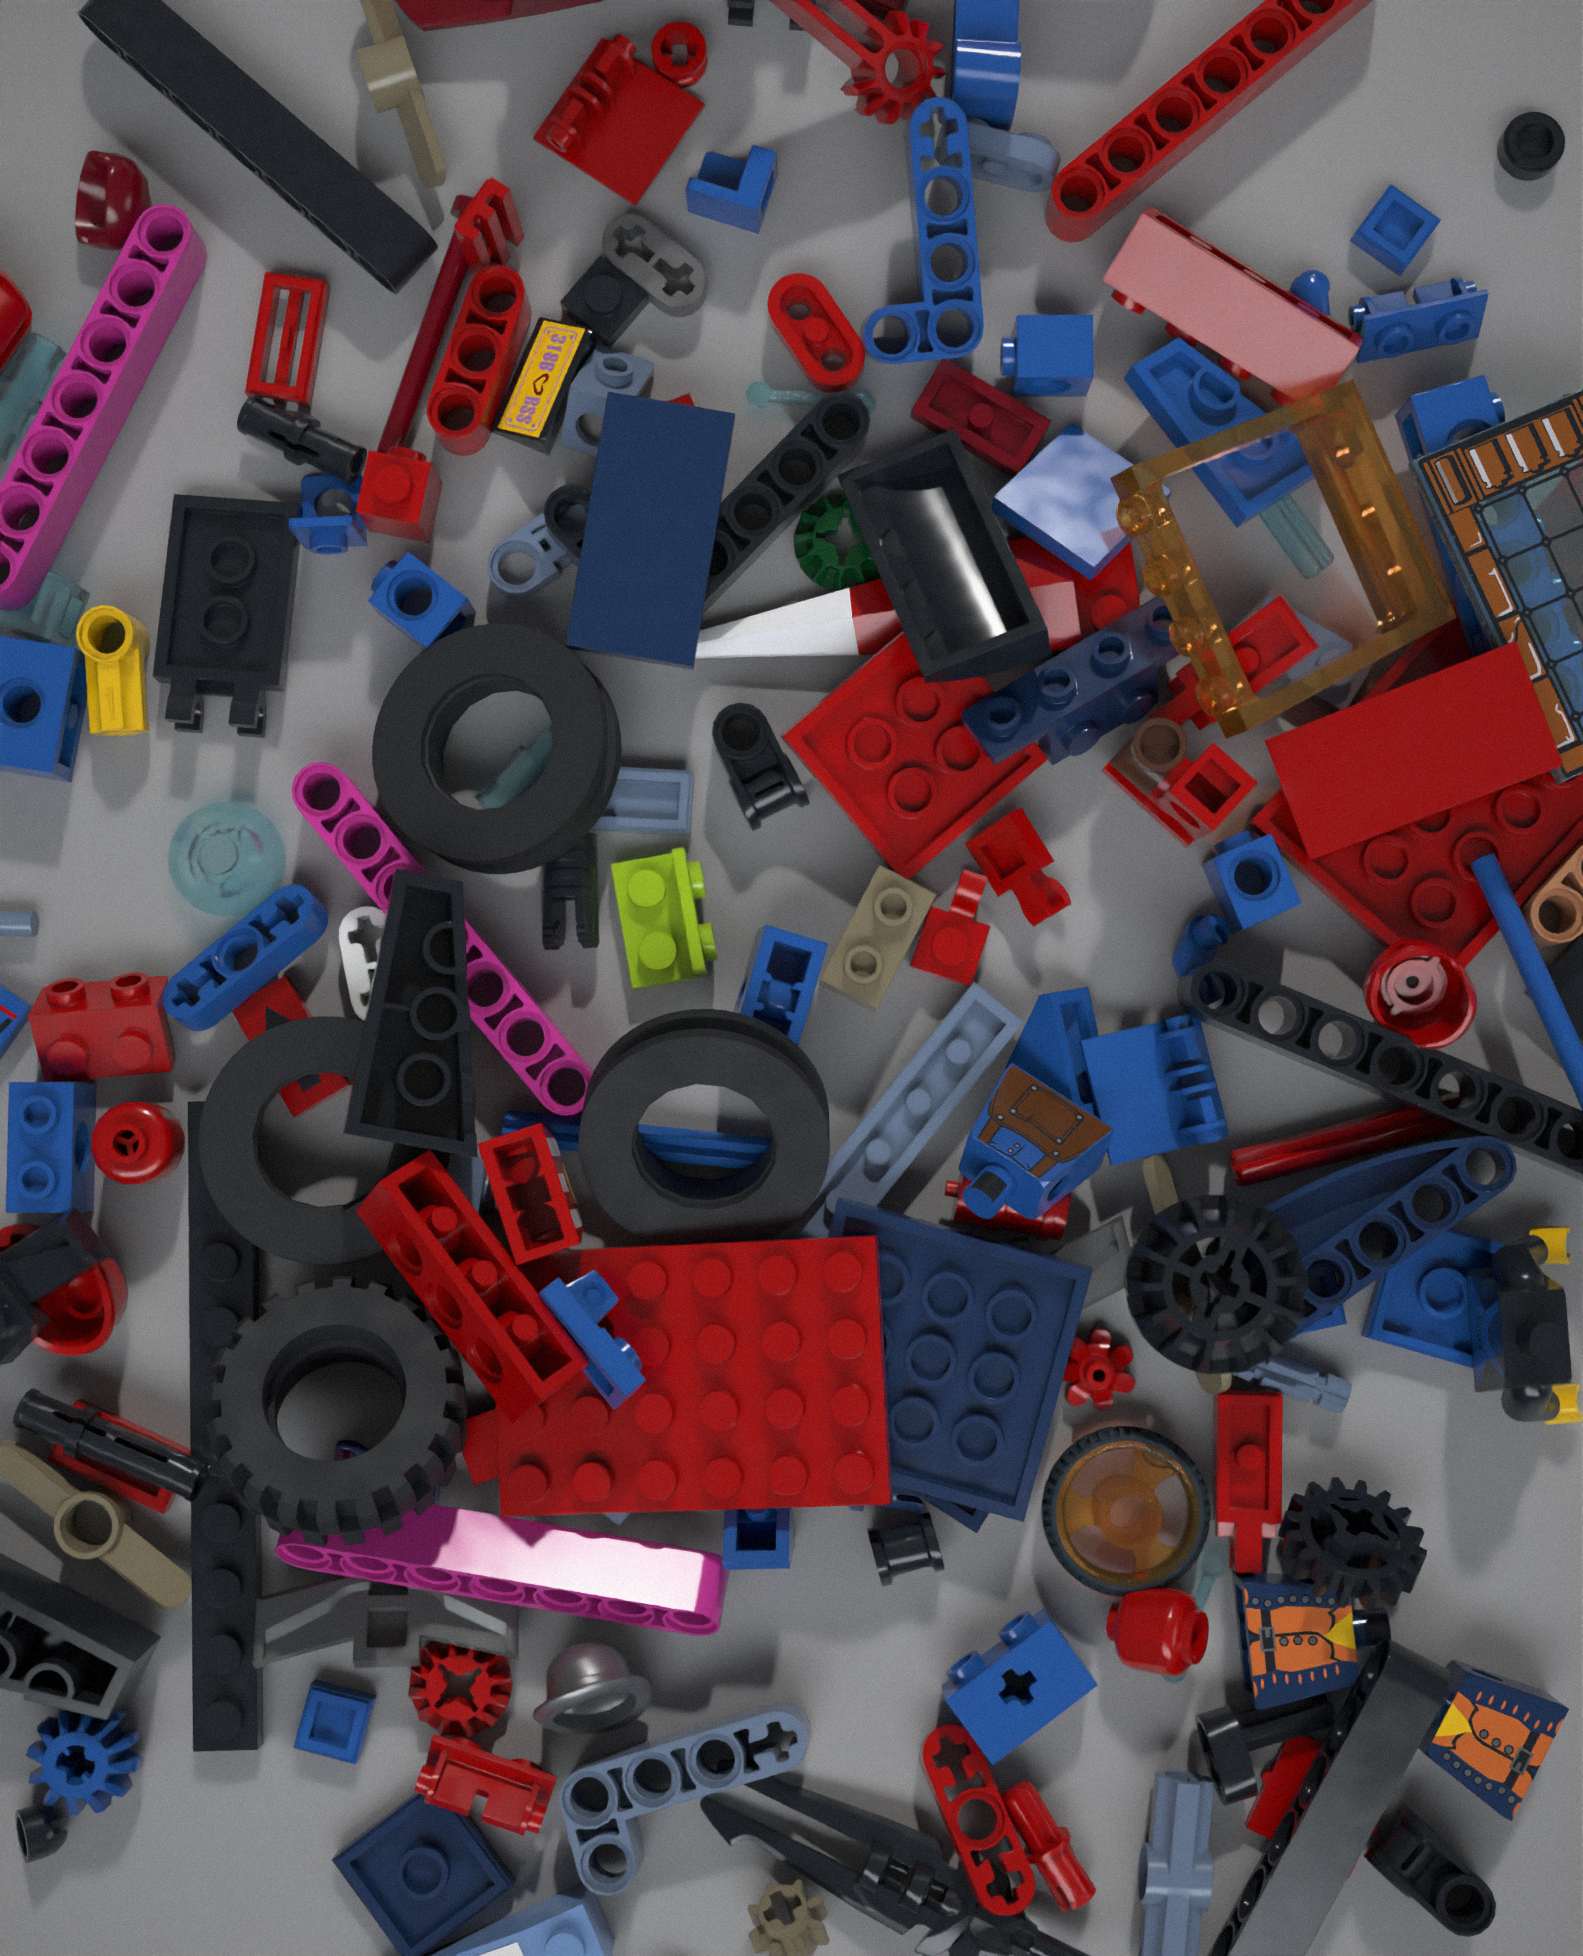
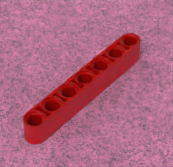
M1265 0L1058 173L1054 178L1045 210L1046 225L1050 232L1058 239L1070 243L1083 241L1093 235L1352 19L1372 0ZM1300 2H1313L1321 8L1323 13H1310L1301 6ZM1252 41H1268L1275 47L1277 52H1261L1254 46ZM1214 78L1222 80L1231 91L1225 93L1215 92L1206 85L1205 80ZM1166 117L1175 119L1181 123L1184 130L1175 133L1165 131L1160 127L1157 120ZM1118 156L1126 157L1135 163L1137 169L1133 172L1118 171L1111 165L1109 160ZM1076 195L1085 199L1091 208L1085 212H1074L1065 207L1061 199L1066 196Z

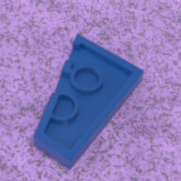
M1180 338L1175 339L1132 365L1123 378L1236 528L1327 471L1339 458L1321 444L1315 450L1292 433L1289 428L1293 423L1275 409L1268 415L1241 394L1238 381Z

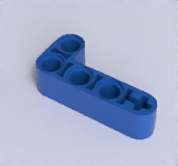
M954 0L949 99L960 106L966 117L979 118L995 129L1011 130L1018 98L1021 68V42H1017L1019 0Z
M934 97L925 100L910 114L905 124L904 140L919 302L881 307L873 310L865 317L860 328V339L864 345L865 353L869 358L878 363L902 364L958 358L971 353L983 337L984 320L968 124L964 111L956 102L949 98ZM931 113L937 114L939 124L950 125L951 134L941 140L940 154L941 161L953 156L955 158V167L940 165L923 172L921 161L930 162L935 158L934 142L930 136H921L919 129L930 120ZM936 179L951 183L956 190L957 205L954 211L946 216L933 213L926 205L925 190L929 182ZM940 245H950L957 249L963 261L961 273L952 282H944L938 279L931 269V256ZM947 310H956L961 313L968 325L967 336L961 344L955 347L944 345L939 340L936 332L937 321ZM886 316L895 317L900 320L906 331V341L903 347L892 354L880 351L873 339L874 327L879 320Z

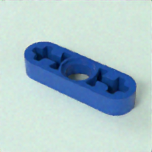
M288 885L280 888L169 980L163 992V1006L166 1012L191 1031H204L212 1028L320 939L328 924L326 907L308 889L301 885ZM295 912H298L300 918L293 923L290 917ZM270 932L276 940L271 942L265 936ZM257 945L258 953L252 964L243 970L234 971V962L238 954L249 946ZM218 974H221L226 979L224 983H221L216 978ZM198 993L200 1000L195 1004L192 998Z

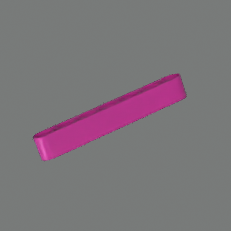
M169 204L153 205L146 209L137 219L0 484V566L10 564L11 569L9 577L4 583L0 584L1 610H20L27 606L36 596L205 267L207 259L206 247L186 214L176 206ZM182 236V241L176 248L171 251H160L161 246L166 240L171 237ZM154 290L153 297L148 303L143 306L132 307L133 300L138 294L143 291ZM116 345H126L125 351L120 358L113 362H103L105 354L109 349ZM90 399L98 400L96 408L91 414L83 418H75L77 409L83 402ZM60 454L69 455L67 464L61 471L55 474H47L49 463L53 458ZM32 509H39L40 514L37 522L29 529L19 531V523L23 515Z
M325 762L311 763L302 768L295 776L291 789L292 799L297 809L385 915L392 879L396 869L433 876L359 786L336 766ZM325 781H338L341 793L337 803L327 810H316L313 804L315 789ZM367 828L378 829L381 836L379 850L368 859H357L353 853L352 846L356 835ZM465 915L470 1018L543 1106L552 1113L562 1116L581 1115L583 1113L587 1087L594 1069ZM484 973H497L503 982L501 998L491 1006H479L473 998L472 988L474 982ZM525 1021H536L544 1031L543 1046L537 1053L531 1056H521L513 1046L512 1037L514 1030ZM567 1069H575L584 1078L586 1089L584 1096L579 1102L565 1106L556 1100L553 1094V1082L560 1072Z
M432 1504L421 1516L417 1515L412 1509L401 1516L403 1528L387 1536H384L381 1526L364 1531L365 1543L345 1546L342 1535H329L325 1546L305 1543L300 1531L293 1530L287 1537L280 1534L275 1548V1554L279 1559L302 1569L696 1636L711 1635L717 1633L720 1629L730 1570H723L722 1556L705 1550L505 1516L500 1517V1515Z

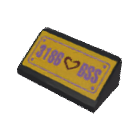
M539 317L492 425L491 432L549 456L564 422L570 385L597 345L594 330L582 325Z

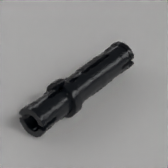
M35 1388L26 1392L14 1414L13 1424H15V1428L26 1430L63 1446L65 1455L75 1459H80L85 1455L123 1471L132 1477L142 1479L182 1496L189 1502H193L198 1497L209 1475L210 1462L199 1460L156 1442L149 1437L142 1436L102 1419V1413L98 1409L85 1406L80 1410L42 1394Z

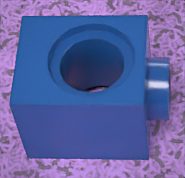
M1093 315L1016 316L1011 337H1002L1000 347L1001 376H1012V397L1087 396L1094 378Z
M408 551L398 563L395 560H391L378 572L371 585V590L374 593L367 600L381 617L423 650L429 648L430 645L445 636L461 630L476 612L466 596ZM419 589L432 592L431 605L425 612L419 615L403 613V602L411 592Z
M1249 830L1229 837L1213 845L1217 856L1201 865L1231 934L1302 904L1271 833L1254 841ZM1238 863L1252 864L1260 871L1263 885L1258 895L1246 894L1237 887L1234 880V872Z

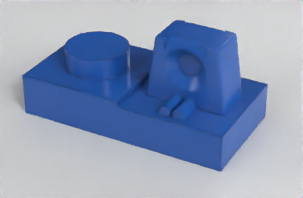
M596 1270L567 1285L558 1277L541 1290L539 1296L590 1364L582 1371L613 1410H615L634 1395L646 1381L639 1372L642 1369V1363L634 1349L621 1337H616L613 1340L604 1327L600 1329L598 1326L601 1320L614 1308L619 1299Z

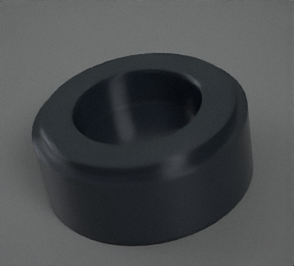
M1526 112L1515 117L1501 134L1497 144V156L1502 168L1512 177L1524 181H1533L1546 176L1563 155L1565 149L1563 130L1556 120L1544 113Z

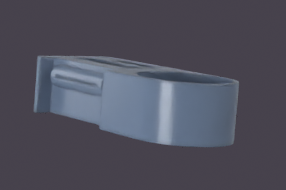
M579 504L565 506L558 513L556 524L565 532H581L585 529L587 508ZM542 512L493 548L488 559V572L495 587L501 594L511 599L520 600L532 597L561 577L557 567L563 570L573 562L549 535L544 512ZM513 553L527 554L535 561L533 577L522 585H511L505 582L500 575V567L503 560Z

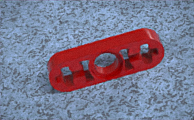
M955 1724L940 1726L930 1732L923 1740L919 1752V1761L976 1901L987 1912L998 1916L1018 1914L1030 1904L1034 1896L1035 1878L980 1747L966 1728ZM947 1737L952 1746L963 1744L966 1749L967 1756L959 1761V1768L964 1780L971 1779L977 1773L982 1784V1788H971L960 1792L950 1802L944 1792V1787H953L957 1783L948 1766L937 1768L933 1761V1756L941 1751L939 1739ZM971 1799L984 1801L994 1813L995 1823L993 1830L982 1840H974L967 1837L959 1827V1810L965 1802ZM1003 1837L1009 1851L996 1853L1000 1866L1005 1873L1016 1871L1020 1878V1883L1012 1888L1015 1900L1009 1904L1006 1903L1002 1895L990 1897L987 1892L986 1885L995 1879L988 1858L983 1859L975 1866L970 1853L971 1851L989 1849L995 1846Z

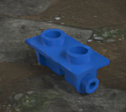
M1455 277L1449 281L1414 288L1413 299L1415 304L1410 306L1406 301L1403 291L1360 298L1358 305L1350 306L1348 309V320L1351 330L1354 332L1361 330L1360 336L1365 338L1357 352V363L1382 358H1395L1405 353L1443 345H1455L1466 340L1479 338L1489 295L1487 289L1477 291L1474 281L1464 282L1461 277Z

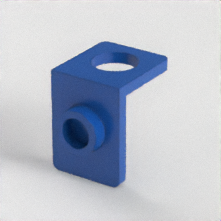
M361 474L350 485L343 483L332 475H315L302 478V518H290L289 530L305 549H310L311 552L317 554L331 555L345 553L348 551V547L367 546V528L356 513L363 480ZM337 489L344 491L350 496L352 508L349 515L318 517L316 511L317 501L326 491Z

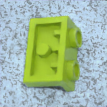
M684 847L671 849L672 853L611 864L633 990L708 977L706 962L718 960L711 922L699 924L695 899L707 898L700 860L688 862Z

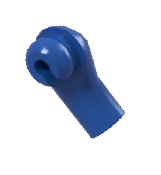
M1215 914L1196 916L1185 925L1172 953V965L1179 980L1183 973L1192 966L1212 962L1219 946L1227 944L1230 930L1228 924L1221 916ZM1208 973L1201 980L1198 990L1200 999L1206 1006L1222 999L1212 974Z

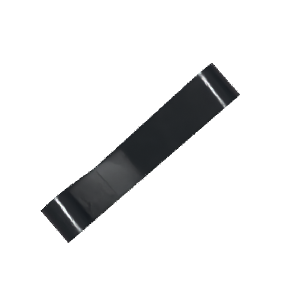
M840 391L831 393L821 399L721 502L713 550H717L724 556L727 565L719 574L709 576L703 614L795 521L802 511L828 487L837 475L858 456L864 447L870 423L868 408L860 398L852 393ZM843 416L852 421L856 428V434L846 440H837L826 433L823 423L830 417ZM787 461H802L812 470L813 478L806 484L792 485L782 478L779 469ZM570 484L561 486L550 494L545 502L544 518L551 538L567 554V557L579 567L585 529L576 533L565 532L558 527L556 520L560 510L567 505L579 504L586 507L588 511L591 491L584 486ZM745 505H759L769 514L770 521L767 526L760 530H746L739 525L735 518L737 511Z

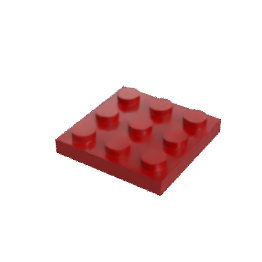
M903 630L780 735L787 746L890 870L908 880L1048 760V757L1034 741L994 765L965 728L961 717L964 710L993 694L994 690L982 676L948 682L925 683Z

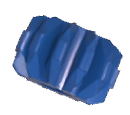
M59 1708L58 1718L48 1716L37 1726V1732L42 1740L35 1741L28 1747L25 1756L42 1764V1766L29 1775L28 1783L39 1785L47 1782L51 1789L45 1794L44 1805L52 1806L62 1796L66 1797L68 1816H77L84 1810L86 1804L95 1813L103 1812L111 1805L112 1796L123 1797L133 1786L128 1774L136 1772L142 1766L143 1757L128 1750V1748L140 1739L141 1731L137 1729L121 1731L118 1725L125 1718V1709L118 1708L105 1720ZM79 1746L85 1747L84 1755L76 1752ZM86 1759L95 1761V1764L91 1767L85 1766Z

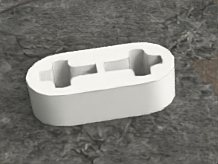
M361 906L351 910L343 918L339 927V944L351 1004L355 1013L363 1021H365L368 1006L366 996L370 995L376 962H371L369 950L365 945L354 942V934L363 931V921L370 919L374 926L383 928L385 914L382 910L373 906ZM379 938L378 940H376V945H375V946H376L377 955H378V950H379V945H380V940H381V938Z

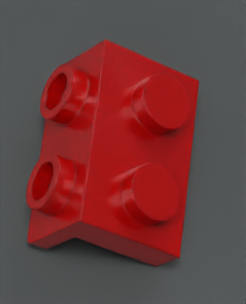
M132 972L119 975L109 981L84 983L83 980L78 978H66L43 987L28 1018L44 1082L172 1072L176 1056L166 1010L163 1006V992L169 982L168 977H148L144 973Z

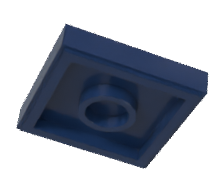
M417 1792L339 1850L332 1858L333 1863L401 1956H423L512 1888L516 1881L514 1875L469 1814L465 1816L425 1803L426 1795Z

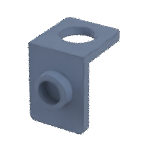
M597 345L570 385L560 440L561 444L564 447L597 458L599 441L588 438L582 432L579 426V417L583 414L592 413L604 418L608 391L639 397L653 375L654 364L608 346Z

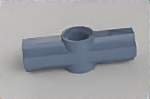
M1170 1768L1164 1771H1155L1149 1842H1143L1138 1867V1895L1140 1903L1143 1904L1137 1956H1198L1202 1910L1208 1911L1210 1907L1214 1878L1213 1857L1211 1850L1208 1849L1214 1782L1209 1776L1200 1775L1188 1770Z

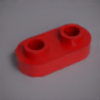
M794 273L778 280L772 287L767 302L768 319L771 327L811 385L826 393L849 390L859 381L863 374L865 349L862 340L828 290L817 278L804 273ZM800 304L806 306L810 314L803 320H795L788 315V310L792 306ZM829 355H837L844 360L845 365L838 371H830L822 365V361Z

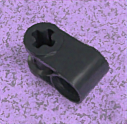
M746 703L731 704L721 710L713 722V743L715 751L729 777L728 782L751 830L755 831L761 828V820L794 804L801 808L810 804L796 770L787 754L783 753L767 718L761 710ZM736 720L749 721L754 724L759 732L757 743L749 750H733L723 740V732L727 725ZM777 786H782L761 798H755Z
M1405 1805L1399 1812L1402 1821L1377 1850L1369 1848L1365 1852L1364 1857L1408 1898L1412 1897L1449 1931L1466 1937L1481 1934L1491 1925L1495 1917L1496 1902L1493 1892L1471 1866L1460 1858L1432 1827ZM1460 1884L1471 1885V1897L1466 1905L1455 1910L1445 1908V1897L1450 1889Z

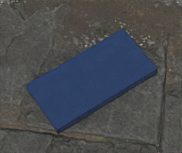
M608 391L565 644L567 649L694 670L735 423V413Z

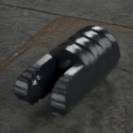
M588 832L567 852L541 865L542 944L544 950H560V947L564 945V940L566 939L565 901H575L576 936L578 937V942H580L583 948H598L600 943L597 834Z

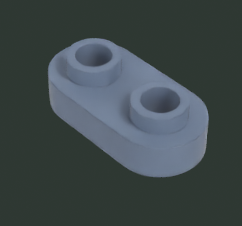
M966 117L972 178L1026 192H1044L1052 188L1061 157L1046 137L1033 132L1015 134L992 128L979 118ZM942 125L934 150L935 160L940 165L955 167V158L953 156L941 161V140L951 134L950 125Z

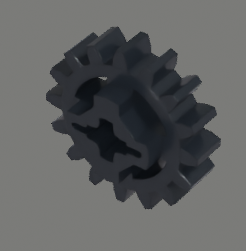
M1332 1477L1327 1491L1312 1481L1308 1483L1304 1496L1297 1493L1293 1494L1278 1531V1536L1284 1539L1279 1553L1281 1558L1296 1560L1291 1573L1294 1579L1310 1577L1315 1581L1311 1593L1314 1596L1319 1597L1329 1590L1336 1593L1338 1607L1345 1608L1351 1597L1358 1598L1365 1611H1373L1378 1596L1392 1607L1397 1604L1402 1591L1409 1594L1412 1592L1427 1555V1550L1420 1547L1424 1536L1423 1528L1407 1526L1412 1511L1408 1507L1391 1508L1388 1505L1391 1497L1390 1492L1384 1490L1374 1497L1367 1494L1365 1481L1358 1480L1354 1490L1345 1488L1339 1477Z

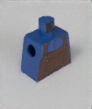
M1011 1063L1001 1077L967 1138L958 1168L962 1176L971 1181L962 1193L963 1201L974 1214L985 1219L993 1218L1004 1204L1027 1219H1037L1099 1169L1114 1128Z

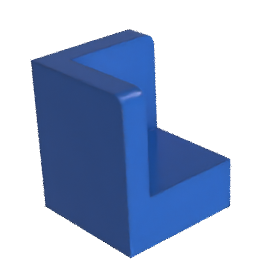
M753 144L747 162L712 151L707 152L698 177H690L685 190L688 212L759 234L777 179V152Z

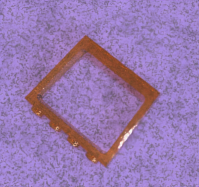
M1354 379L1133 465L1110 478L1120 500L1116 508L1118 524L1126 535L1137 538L1147 561L1143 566L1145 585L1153 595L1163 597L1173 619L1169 628L1171 643L1180 655L1190 658L1200 680L1195 690L1198 704L1206 714L1216 716L1225 739L1255 728L1374 661L1457 618ZM1290 432L1300 442L1376 616L1378 627L1372 636L1259 698L1254 695L1165 496L1162 482L1164 478L1275 435Z

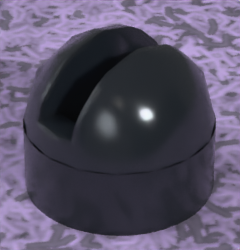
M36 1804L16 1810V1831L20 1849L26 1863L46 1858L56 1853L64 1844L68 1830L53 1833L51 1822L65 1817L64 1813L56 1806Z

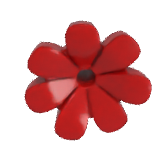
M1103 1326L1093 1327L1090 1331L1089 1342L1086 1343L1079 1334L1075 1333L1070 1357L1062 1380L1071 1383L1064 1392L1065 1400L1069 1404L1078 1407L1084 1404L1088 1397L1092 1398L1093 1406L1097 1410L1102 1411L1113 1406L1114 1398L1112 1392L1115 1390L1120 1393H1130L1135 1386L1136 1380L1133 1374L1123 1370V1367L1127 1366L1134 1358V1351L1130 1344L1121 1342L1114 1347L1110 1346L1111 1331ZM1102 1370L1099 1376H1093L1094 1371Z

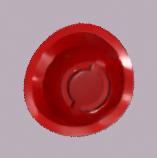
M112 1258L101 1262L39 1300L38 1303L49 1316L51 1322L37 1335L32 1343L48 1352L66 1356L84 1355L101 1348L109 1340L114 1326L119 1323L127 1307L129 1294L127 1281L119 1264Z

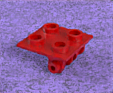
M616 34L611 41L603 37L600 39L533 136V140L629 203L637 206L701 113L705 104L633 58L632 56L636 51L634 44L623 35Z

